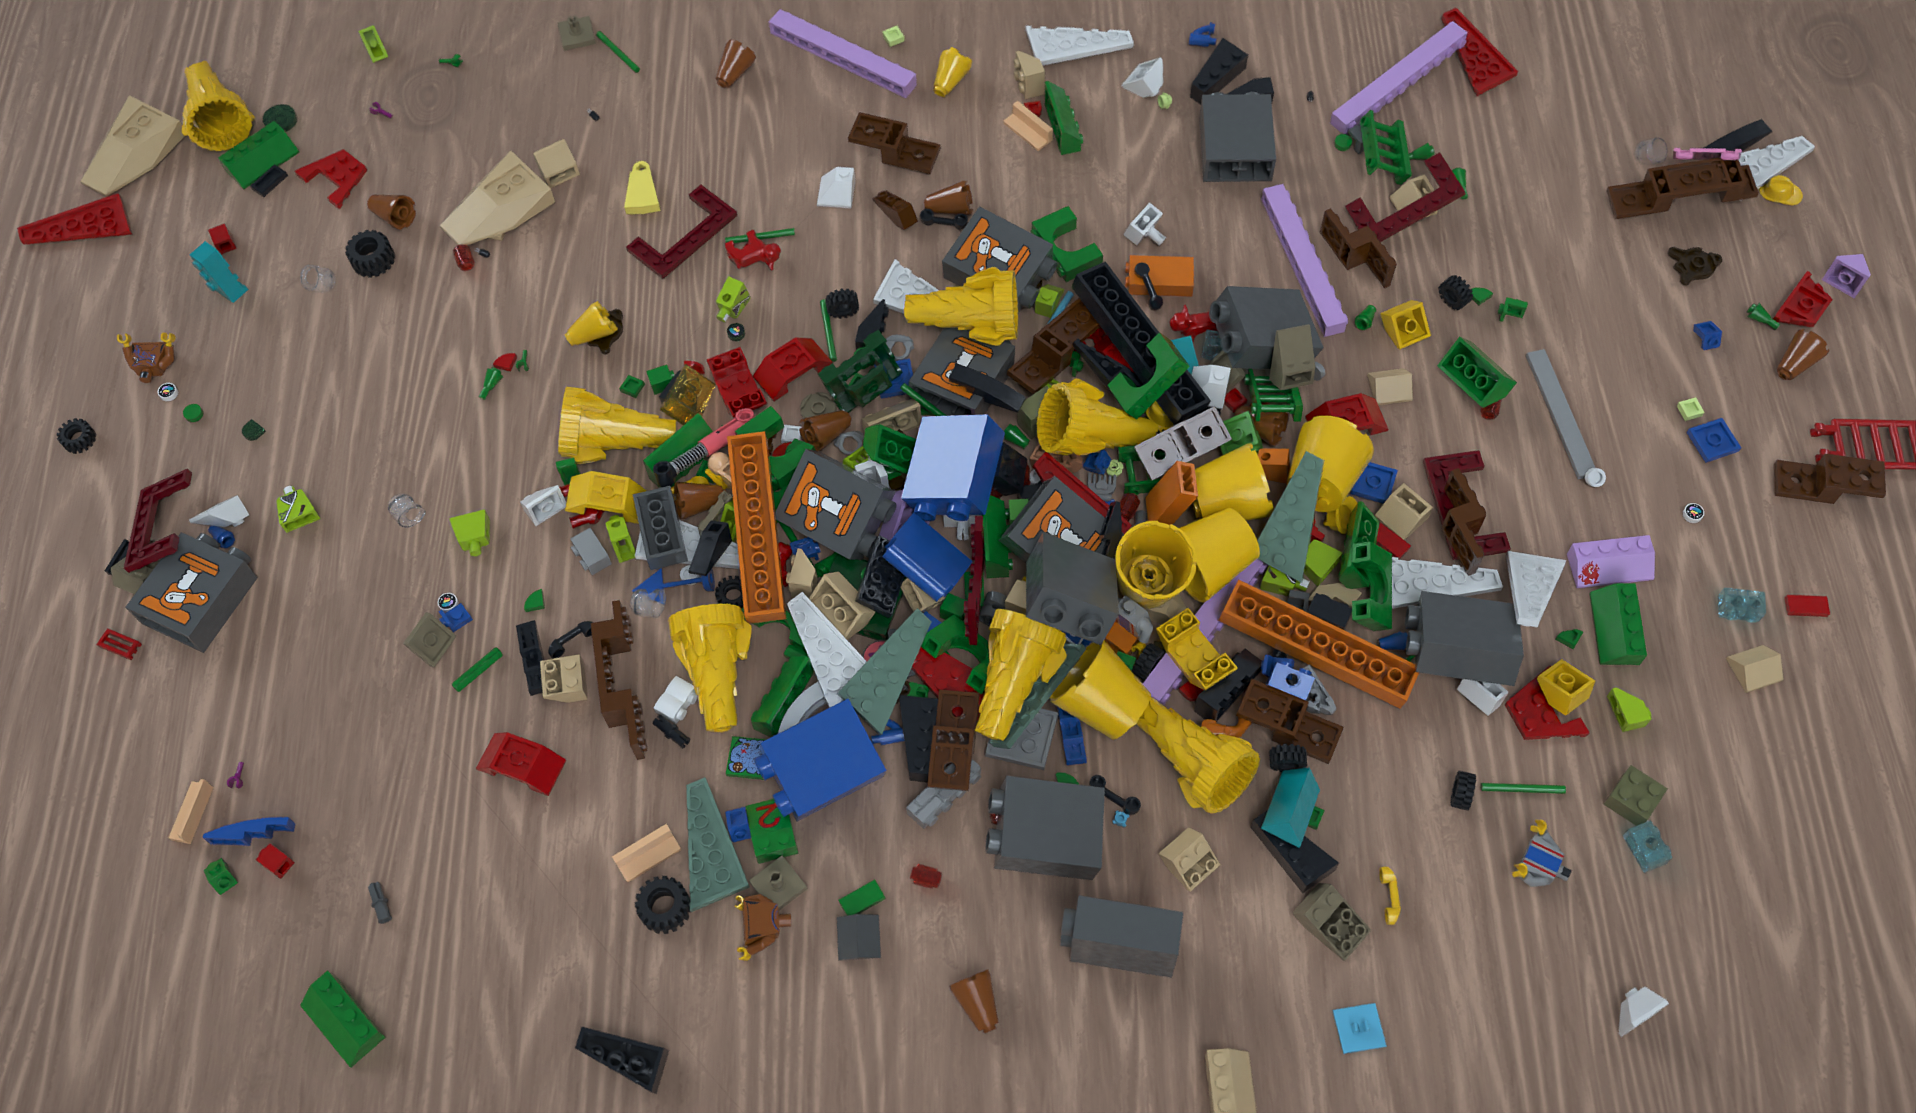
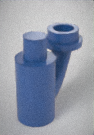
M1210 22V25L1200 27L1190 33L1189 45L1204 47L1216 45V38H1210V34H1214L1215 24Z
M891 719L886 724V726L891 728L890 730L883 731L882 735L871 736L872 744L881 743V746L905 741L902 727Z

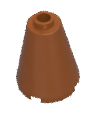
M730 39L726 43L715 79L722 88H729L756 59L755 53L749 47L745 49L741 46L742 43Z
M968 181L958 182L927 195V198L924 199L925 209H931L933 213L957 215L963 213L967 216L972 215L973 209H970V204H973L970 186L966 185Z
M372 195L367 201V207L371 212L396 229L402 230L404 227L407 228L414 221L416 211L413 205H415V202L406 195Z
M1805 329L1798 330L1777 367L1778 376L1783 380H1792L1826 357L1829 349H1826L1827 343L1821 336L1812 331L1809 333L1803 332Z
M1241 406L1236 410L1234 417L1247 411L1251 413V406ZM1261 412L1260 421H1256L1255 415L1251 414L1260 438L1270 445H1278L1283 438L1280 437L1281 432H1286L1289 414L1286 412Z
M844 410L806 417L799 421V424L802 423V428L799 429V432L804 442L814 445L816 451H822L851 426L852 419L850 414Z
M675 482L674 494H676L675 505L678 517L686 519L710 510L711 506L715 505L719 500L718 496L723 491H726V489L719 485Z
M988 969L949 986L951 992L978 1031L983 1030L985 1034L996 1029L995 1024L999 1022L991 975Z

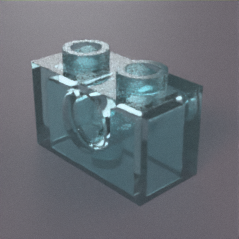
M1651 820L1628 829L1623 835L1644 873L1666 865L1673 858L1670 848L1664 844L1660 837L1659 829L1653 825ZM1646 843L1651 844L1653 849H1649Z

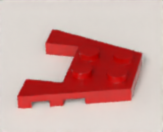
M342 149L294 172L305 183H308L321 173L339 187L327 199L336 208L340 209L343 206L342 202L344 199H348L353 186H357L367 172V168L346 150Z
M1548 666L1540 674L1549 669L1551 666ZM1539 675L1505 704L1524 740L1550 739L1551 737L1570 738L1571 736L1586 737L1590 733L1581 717L1561 724L1537 680Z

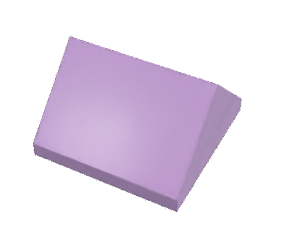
M1863 254L1844 255L1836 257L1822 280L1855 298L1871 274Z

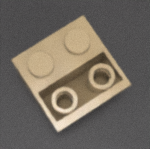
M1016 51V59L1013 60L1016 69L1014 71V78L1019 82L1020 93H1023L1025 99L1044 95L1045 71L1040 59L1021 51Z
M564 139L533 153L540 175L550 188L580 175L577 164Z
M1422 175L1408 180L1390 196V200L1396 210L1399 211L1434 191V188L1427 177ZM1438 210L1426 217L1437 214Z
M1403 483L1389 496L1375 514V517L1405 540L1429 519L1433 507Z
M798 548L796 555L792 556V570L787 573L786 583L789 585L788 592L791 593L792 599L801 592L809 599L818 585L816 569L803 550Z
M580 654L540 661L544 699L567 703L588 699L585 666Z
M1189 827L1158 853L1167 869L1190 892L1220 866L1203 834Z

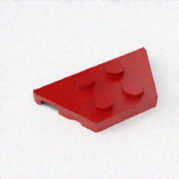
M1807 271L1773 319L1781 323L1814 327L1833 299L1823 290L1819 283L1815 284L1810 278L1812 274Z

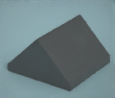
M854 914L837 917L839 961L881 958L879 915Z

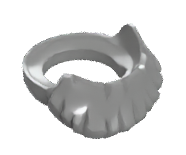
M896 334L886 338V344L891 352L896 342H902L906 347L905 354L900 357L895 356V361L907 359L911 350L914 349L913 340L908 336Z
M849 431L839 435L834 440V445L843 454L850 455L862 446L864 435L860 431ZM853 437L857 441L858 446L854 451L849 452L843 448L845 438Z

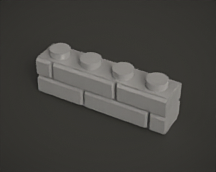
M972 760L970 784L974 785L981 778V767ZM951 763L944 771L947 774H952L955 772L956 766ZM926 787L906 807L907 814L923 829L927 826L931 827L937 822V816L942 811L944 813L947 812L953 805L952 801L955 798L960 799L966 791Z

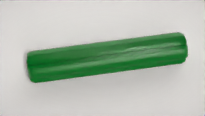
M497 647L493 648L452 683L453 688L460 692L503 656L502 652Z

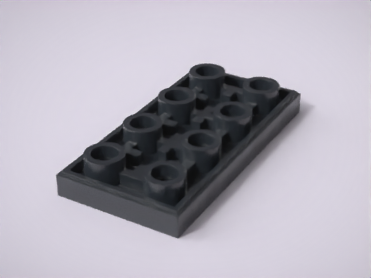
M878 535L875 539L855 601L890 618L893 614L905 575L882 557L887 550L885 546L890 540Z

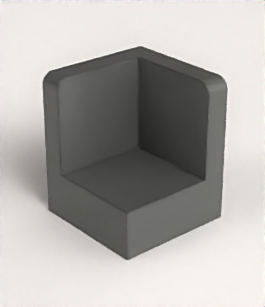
M1358 124L1349 129V134L1356 140L1354 150L1360 154L1364 152L1361 126Z
M1290 590L1287 603L1307 612L1310 593Z

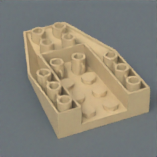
M129 95L80 182L105 196L111 195L155 168L185 137L181 132V122Z
M510 151L468 193L440 227L459 247H463L515 229L555 203L551 188Z

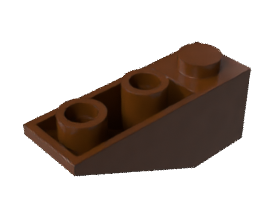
M887 190L881 191L876 197L872 198L877 206L899 228L905 230L918 222L912 204Z

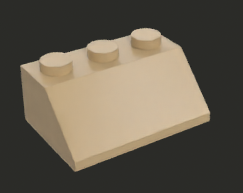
M914 399L901 401L895 406L886 407L882 411L868 414L862 418L863 430L865 432L867 427L881 424L896 431L899 429L903 432L920 426L921 408L920 404Z
M840 572L824 574L809 597V600L846 640H849L864 628L875 614V611L855 601L858 591Z
M1229 1048L1207 1050L1205 1053L1211 1113H1256L1249 1052Z

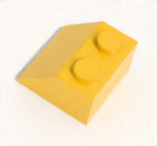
M1410 300L1380 313L1384 329L1398 349L1431 336L1423 302Z
M1563 659L1544 671L1537 678L1548 704L1565 716L1589 699L1595 684L1594 679Z

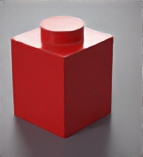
M225 223L208 230L214 246L221 255L237 249Z
M270 843L260 851L256 858L258 863L280 879L295 863Z

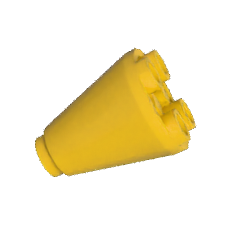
M950 47L949 50H943L935 77L934 93L940 97H945L969 72L972 67V60L959 54L956 48Z
M596 301L584 311L564 335L570 345L574 346L575 344L580 345L612 335L618 328L613 321L609 320L608 316L610 315L606 308Z

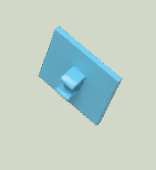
M1375 1003L1333 1010L1343 1054L1386 1047Z

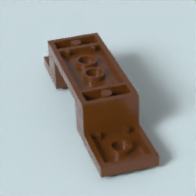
M1721 157L1648 168L1644 180L1641 182L1609 186L1607 188L1615 219L1669 211L1675 198L1718 192L1721 202L1724 203L1756 198L1759 194L1749 165L1741 166L1739 159L1723 160Z
M1080 298L1036 333L1033 337L1032 350L1007 370L1009 377L1032 394L1044 388L1070 365L1072 352L1075 349L1072 343L1079 338L1083 342L1100 328V325Z
M620 600L612 601L614 619L591 623L601 714L609 728L623 725L628 726L630 746L637 760L645 759L644 751H648L646 739L643 738L645 726L640 716L643 714L642 705L639 703L638 696L634 695L631 689L615 691L612 687L615 679L613 672L610 670V666L613 665L611 655L630 652L631 644H634L632 632L629 630L631 626L630 615L627 614L626 606L623 607Z

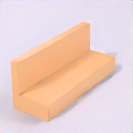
M1019 101L1013 104V114L1004 120V124L1037 151L1041 150L1053 140V129Z
M200 779L199 782H191L168 837L170 840L191 844L214 788L206 780Z
M665 824L615 854L612 858L625 880L630 882L681 851V848L669 827Z

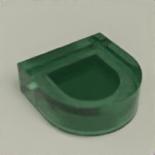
M252 419L242 428L243 436L249 441L257 440L266 432L262 426Z

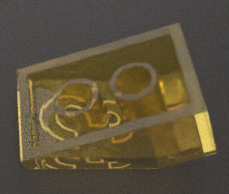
M685 364L665 397L660 410L681 425H685L697 413L703 416L716 384Z

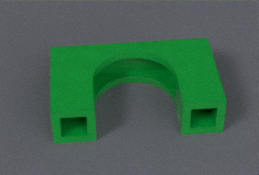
M1069 206L1033 221L1032 230L1030 231V233L1053 244V260L1058 262L1056 271L1065 282L1075 279L1076 274L1103 263V254L1095 243L1077 251H1064L1055 245L1054 241L1059 236L1077 228V217Z
M1160 332L1146 345L1154 355L1157 364L1156 371L1151 380L1141 387H1136L1130 378L1120 372L1107 385L1124 411L1135 419H1138L1190 367L1172 341Z
M770 406L735 430L736 435L765 431L768 440L785 428L782 417ZM804 442L783 456H769L773 485L777 484L780 489H783L789 484L805 449H809Z
M1371 541L1352 544V563L1361 567L1366 572L1371 590L1370 599L1352 601V620L1372 631L1391 630L1392 554Z
M952 615L927 632L921 647L934 658L939 657L952 648L963 649L973 654L980 664L972 669L966 683L982 695L985 692L987 669L990 662L988 640L978 633L977 645H969V637H965V622L956 615Z

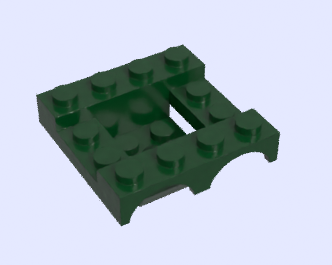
M879 330L870 333L863 340L866 347L858 350L850 359L843 361L839 367L836 368L832 363L818 373L819 378L839 410L849 413L857 406L863 408L892 386V381L903 373L894 360V354L886 344L887 340ZM874 361L877 367L870 369L865 376L855 380L849 387L846 381Z

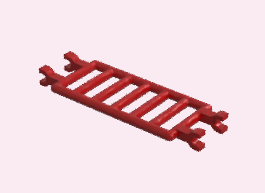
M1832 419L1831 425L1815 423V429L1810 430L1811 437L1833 435L1836 451L1820 449V454L1815 455L1816 463L1820 461L1824 454L1846 456L1840 426H1850L1856 456L1862 459L1866 458L1859 426L1869 427L1876 460L1885 462L1878 427H1889L1896 462H1885V469L1916 470V420ZM1897 427H1908L1915 462L1904 461Z

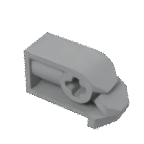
M1311 666L1304 667L1303 669L1312 672L1311 676L1315 677L1306 701H1308V698L1315 699V702L1308 701L1309 704L1306 711L1325 715L1334 714L1336 706L1332 697L1328 694ZM1293 674L1292 680H1287V683L1294 685L1297 681L1296 676Z

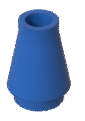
M219 526L209 527L208 532L221 545L220 548H229L234 544L235 538L232 532Z
M1399 631L1379 638L1380 648L1384 650H1405L1407 632L1402 633Z

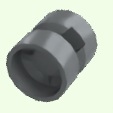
M995 591L987 592L983 602L984 606L980 610L979 621L990 626L995 610L1005 609L1007 596Z

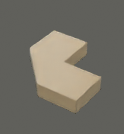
M1342 583L1319 585L1309 597L1308 603L1311 604L1315 594L1318 593L1320 595H1327L1332 600L1335 599L1338 602L1346 603L1352 608V601L1358 600L1362 592L1357 589L1346 588Z

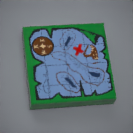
M732 736L726 776L763 780L755 765L754 758L762 755L760 743L766 739Z

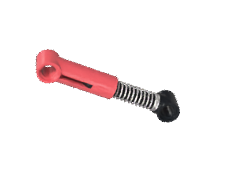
M746 408L739 410L734 419L699 440L698 444L691 448V450L678 456L672 462L661 461L656 463L653 467V472L658 486H672L676 481L675 477H677L678 473L680 474V471L682 472L688 466L693 465V462L696 463L699 459L701 460V457H709L728 445L727 436L736 435L735 430L755 417L754 412Z

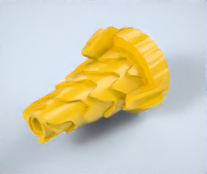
M204 60L186 67L185 76L188 90H186L188 101L183 109L184 123L181 130L182 134L189 136L191 142L211 151L229 150L245 140L250 134L249 132L255 117L248 111L244 100L239 95H236L235 92L225 89L207 61Z
M991 267L966 278V283H963V286L946 287L945 290L929 294L905 295L904 317L907 323H924V326L935 325L941 328L958 327V330H971L969 331V338L994 346H1000L1005 340H1014L1018 337V297L1014 270L1000 271L996 267Z
M1075 378L1070 383L1061 382L1054 384L1045 393L1038 411L1037 437L1041 448L1047 453L1066 456L1074 452L1080 456L1105 448L1114 449V446L1138 445L1156 435L1158 424L1143 417L1135 419L1124 410L1099 402L1098 400L1104 396V392L1085 381Z
M566 386L560 418L558 454L562 457L575 458L577 464H585L606 460V454L602 450L643 449V447L658 448L676 432V420L659 418L655 414L639 413L636 410L624 408L619 404L609 403L595 394L587 392L584 388Z
M709 604L678 611L668 618L670 636L676 655L693 681L695 692L698 696L700 713L704 714L706 731L727 732L737 725L734 696H737L735 683L737 678L736 661L737 657L741 660L747 659L752 632L751 625L744 620V613L737 605Z
M996 609L989 627L991 631L988 641L990 662L987 669L985 694L979 707V713L981 714L974 731L988 738L1004 741L1010 732L1016 713H1020L1024 700L1029 696L1034 682L1040 676L1042 682L1048 683L1050 678L1055 675L1066 660L1067 654L1064 649L1066 634L1059 629L1029 619L1024 614L1005 609Z
M1151 697L1148 706L1136 723L1138 727L1154 739L1158 744L1157 746L1161 749V753L1174 764V769L1183 776L1178 778L1177 782L1186 800L1194 809L1203 808L1211 814L1223 811V809L1229 807L1242 795L1258 770L1260 757L1252 749L1251 743L1225 734L1216 736L1205 726L1200 727L1192 720H1186L1171 707L1167 709L1153 697Z

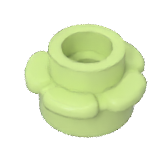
M1165 92L1158 96V104L1161 109H1168L1172 104L1171 96Z
M1111 460L1110 466L1106 469L1107 474L1112 477L1114 475L1118 477L1122 473L1123 464L1118 462V460Z

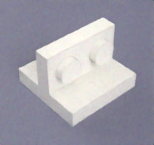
M869 455L868 461L854 466L855 470L889 488L888 475L884 466L872 461Z

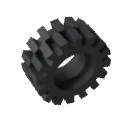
M1457 275L1447 278L1438 288L1440 289L1438 291L1439 294H1442L1440 296L1441 299H1444L1443 302L1445 304L1448 303V307L1452 306L1453 310L1462 309L1473 299V291L1469 289L1470 285L1465 283V279L1461 280L1462 277H1457Z
M841 288L840 291L836 289L834 293L831 291L826 296V306L829 315L833 316V318L838 316V319H842V317L848 318V315L850 317L853 316V313L856 314L859 311L857 293L847 288L846 290Z
M73 418V422L67 420L68 424L63 423V428L59 427L58 431L60 433H57V440L70 453L71 451L73 454H77V451L83 453V449L89 450L87 447H92V442L96 441L94 429L87 421L81 418L79 420ZM82 432L77 439L71 440L74 434Z
M729 576V580L723 578V583L719 581V587L715 588L718 604H731L743 608L742 585L739 576H735V579ZM737 589L741 594L737 599L730 600L726 597L727 592Z
M1149 643L1136 660L1132 672L1145 681L1164 656V651Z
M1283 744V746L1277 745L1269 750L1270 768L1274 769V771L1279 770V772H1283L1285 770L1306 768L1307 752L1303 746Z
M1464 771L1457 772L1452 788L1451 807L1469 810L1476 788V774Z

